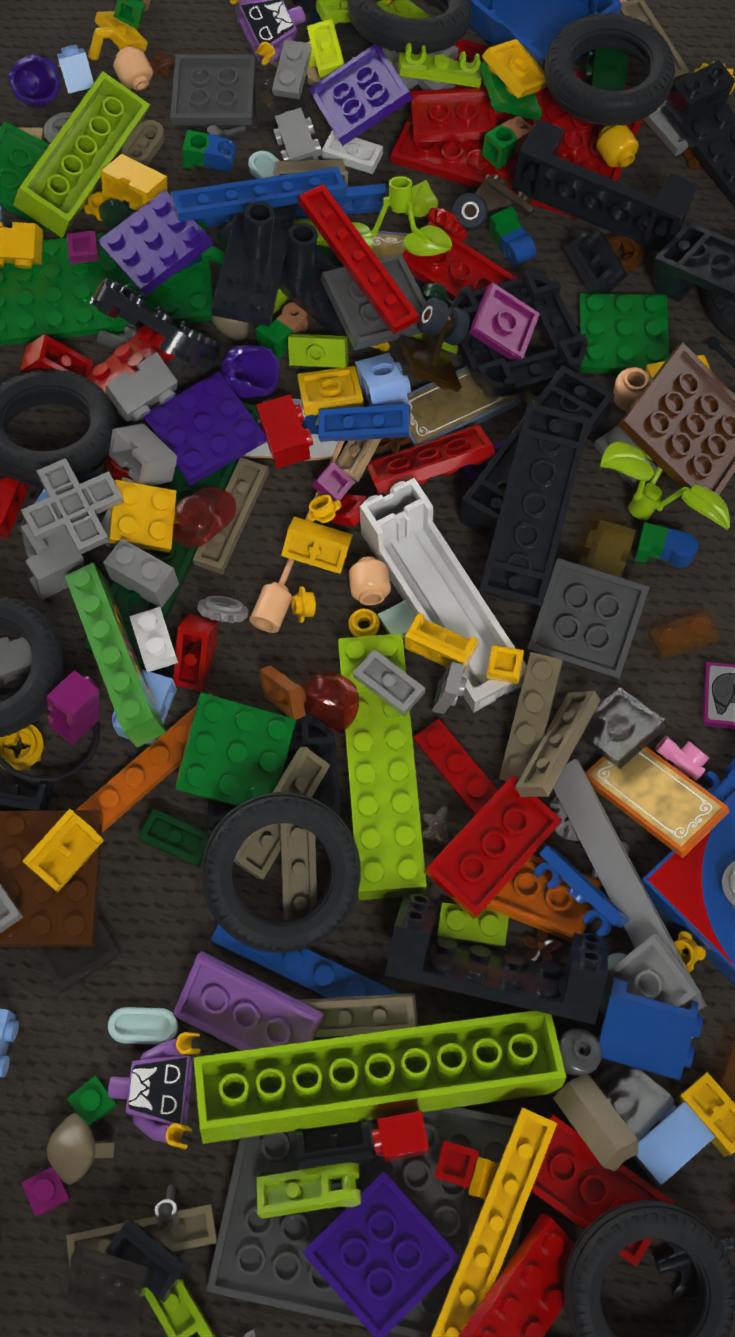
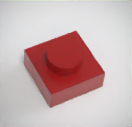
M345 494L340 500L342 506L336 510V515L331 520L332 523L355 527L360 522V505L363 504L367 497Z
M444 1140L434 1178L470 1189L479 1151Z

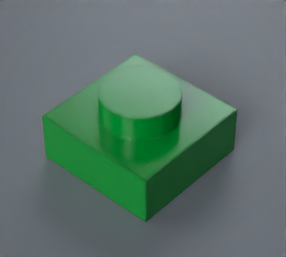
M96 1075L67 1098L77 1114L86 1121L89 1127H92L118 1105L114 1098H109L108 1090Z

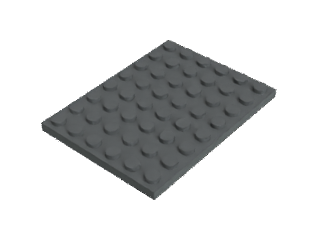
M459 1107L422 1112L429 1146L428 1154L385 1162L384 1154L376 1155L372 1129L379 1128L378 1120H368L374 1160L357 1163L359 1165V1178L356 1179L357 1189L362 1193L384 1171L462 1259L485 1200L469 1195V1189L434 1178L443 1141L479 1151L478 1157L500 1163L517 1119ZM289 1131L240 1138L206 1292L364 1326L302 1253L347 1207L339 1206L262 1219L257 1214L256 1177L300 1170L296 1132ZM341 1180L332 1181V1191L342 1189ZM523 1212L496 1280L518 1249ZM461 1259L390 1331L391 1333L409 1337L431 1336Z

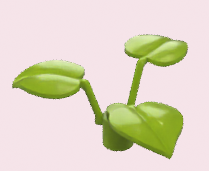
M398 176L392 178L389 181V197L383 198V206L373 230L370 231V228L365 224L352 222L369 247L372 248L374 246L372 238L377 235L387 208L390 206L393 212L405 213L409 217L413 233L407 234L404 237V247L408 252L417 256H433L450 251L452 248L450 237L442 229L432 225L424 226L421 229L416 227L414 216L424 217L427 216L431 208L438 209V200L431 191L427 180L412 186L411 179Z
M614 442L603 453L600 467L611 468L640 480L637 491L628 505V510L634 517L644 521L648 520L655 509L662 511L664 506L682 495L684 502L692 509L725 528L726 531L729 529L730 517L728 507L725 501L712 490L700 485H693L691 489L683 487L662 501V490L655 484L663 470L658 466L654 473L651 464L645 461L644 455L650 460L652 459L639 446L638 450L625 442Z

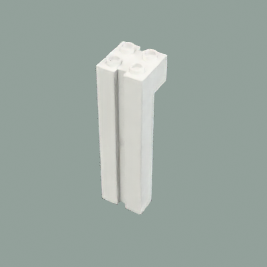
M413 478L407 482L401 481L391 487L390 494L385 497L381 494L367 498L360 505L361 534L377 560L387 565L391 582L403 601L406 600L414 615L422 613L425 615L426 620L468 639L471 636L478 639V646L462 677L467 678L463 696L472 711L476 712L496 701V698L505 693L507 695L522 687L527 668L523 659L518 684L486 679L492 645L516 648L433 522V505L416 479Z

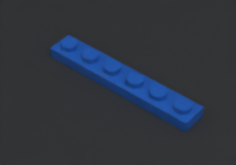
M334 167L171 192V203L178 222L245 212L247 205L257 201L265 202L272 207L298 204L299 195L322 184L326 186L334 198L346 196L347 186L339 168Z
M219 924L210 940L211 943L324 998L399 994L308 949L288 953H272L257 950L233 938Z

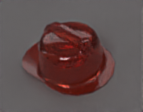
M215 487L204 488L191 496L185 497L175 509L172 537L184 547L195 548L203 546L234 519L237 510L234 498L229 492Z
M331 672L329 674H315L309 679L307 684H300L306 696L304 708L307 714L313 715V717L336 731L345 730L353 723L359 708V693L352 681L337 672Z

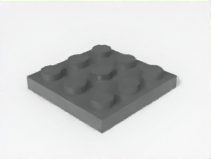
M176 54L170 113L171 125H253L256 76L255 54Z
M402 253L379 258L382 265L419 314L426 301ZM345 267L322 272L320 280L354 350L398 340L401 334L409 337L422 333L418 329V324L415 323L392 334Z
M557 558L528 650L563 659V661L620 679L650 587Z

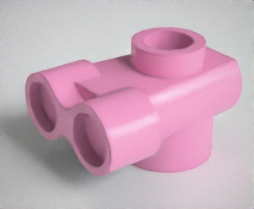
M665 735L655 747V750L660 755L674 763L672 766L687 777L697 781L704 773L705 768L702 766L708 761L709 757L690 741L681 750L676 743Z

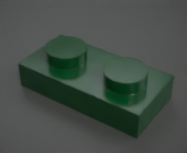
M153 808L138 839L149 846L199 868L211 834Z

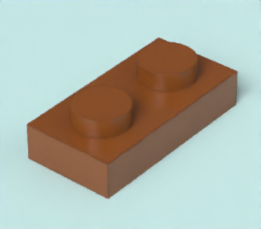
M271 665L259 669L264 698L293 720L306 716L304 708L306 696L303 688Z

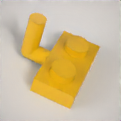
M115 11L97 12L95 23L99 28H96L94 31L88 57L92 60L99 59L104 39L110 38L118 46L119 50L126 47H134L143 52L146 51L148 42L134 27L114 18Z

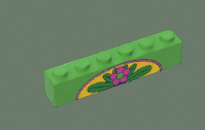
M94 563L66 575L65 579L123 733L136 747L166 734L165 727L107 579Z

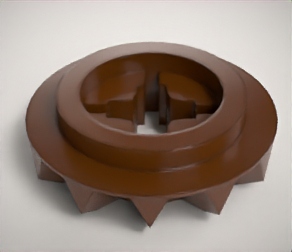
M617 234L606 237L615 254H617L619 247H621L624 258L619 261L625 271L632 273L636 267H640L644 256L641 244Z

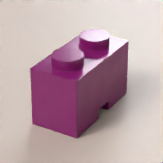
M75 670L47 695V709L51 711L48 714L49 727L71 745H74L99 721V687L93 679L88 676L83 677Z

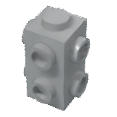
M301 107L275 116L278 128L273 130L278 146L284 144L285 150L281 151L283 160H319L318 156L323 155L318 138L312 140L311 135L315 134L311 118L304 117Z

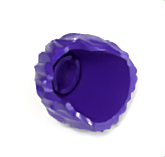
M36 54L26 55L16 61L14 67L8 72V82L11 85L14 96L26 105H31L35 108L43 107L53 101L60 92L57 68L50 59L42 58Z
M244 345L236 346L225 354L221 363L222 375L237 397L248 399L262 397L275 391V386L278 384L280 363L275 354L272 353V349L264 346Z

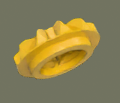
M32 724L14 734L0 738V755L14 769L18 771L24 769L31 770L33 764L41 761V754L43 749H45L43 736ZM21 738L24 746H29V748L22 749L17 758L14 750L9 748L17 746Z

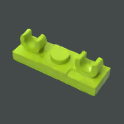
M407 43L405 53L399 52V76L480 88L482 75L479 68L481 65L479 54L475 55L473 62L468 63L465 62L466 53L462 51L459 55V61H455L445 55H427L426 47L422 45L420 53L416 55L411 53V43Z

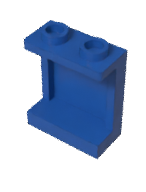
M614 978L598 1039L602 1050L601 1058L680 1080L683 1068H690L693 1061L695 1047L690 1046L692 1037L699 1038L702 1029L703 1017L698 1015L699 1002L691 1001L689 1009L630 994L626 992L628 981Z

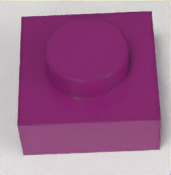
M95 230L67 234L68 257L71 264L99 261L98 240Z
M332 461L314 481L312 486L322 495L331 496L334 502L336 500L340 501L355 481Z
M53 1167L22 1182L35 1217H40L71 1200L65 1183L56 1174Z

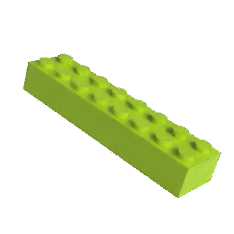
M403 634L340 638L338 642L353 833L361 863L359 900L404 897L405 893L410 895H426L427 884L426 874L423 872L425 870L410 711L404 717L353 678V672L374 649L406 673Z

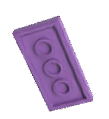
M203 951L197 954L173 1012L175 1017L241 1051L313 1041L325 1015L319 1010Z

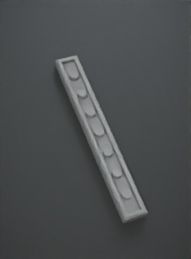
M576 759L570 761L565 765L553 789L611 902L629 918L624 927L635 949L653 934H659L693 980L580 762ZM701 994L692 1000L699 1002L698 1011L707 1007ZM691 1001L682 1008L689 1009Z

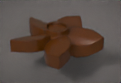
M161 50L155 53V59L148 58L153 69L152 78L159 72L164 77H170L169 68L175 65L174 58L164 57Z
M411 437L382 438L377 447V452L389 447L392 452L399 453L400 446L409 443Z
M538 930L536 938L531 936L521 937L524 945L531 949L526 959L537 961L540 957L541 961L553 962L551 952L557 951L562 945L556 939L548 940V933L542 930Z

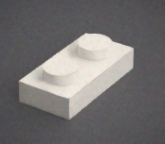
M332 130L322 149V158L327 160L343 159L345 166L373 174L383 155V146L359 138H355L342 146Z
M160 607L129 616L147 673L178 663Z

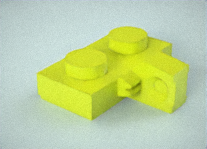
M333 19L307 26L310 41L307 43H310L312 46L308 67L317 66L320 78L328 76L344 65Z

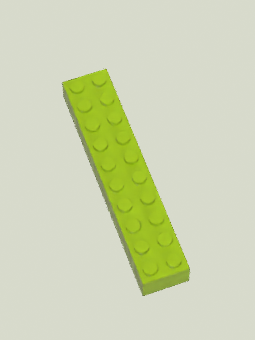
M538 1011L194 1057L199 1124L203 1144L379 1119L421 1110L422 1112L558 1093L566 1079L552 1015Z

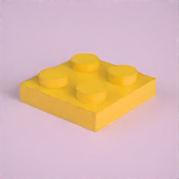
M517 39L490 47L482 56L488 63L489 69L500 77L505 83L508 92L516 96L517 99L547 87L545 71Z
M355 366L297 374L304 416H319V410L364 407L363 395Z
M115 480L114 482L123 497V503L110 508L109 542L107 543L118 544L122 538L138 548L169 553L172 548L176 490Z

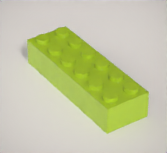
M102 71L19 187L13 205L63 238L88 202L89 197L101 183V170L121 154L130 136L137 126L142 123L150 104Z

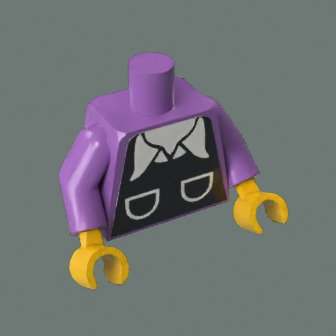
M229 0L233 5L237 2L240 3L237 20L259 64L267 65L269 61H279L284 40L295 41L296 25L305 22V14L302 7L297 6L287 10L283 0Z
M183 1032L176 1039L164 1041L144 1052L140 1060L132 1061L130 1077L111 1076L109 1081V1098L127 1099L126 1113L133 1116L134 1125L154 1141L168 1143L181 1149H187L188 1145L181 1143L182 1134L185 1131L192 1132V1128L187 1126L194 1060L185 1054H200V1049L191 1047L192 1040L195 1037H200L199 1033Z

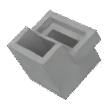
M28 525L21 526L25 552L29 558L25 561L34 575L29 578V581L42 601L66 589L68 584L65 576L84 567V559L82 555H79L66 529L36 541Z

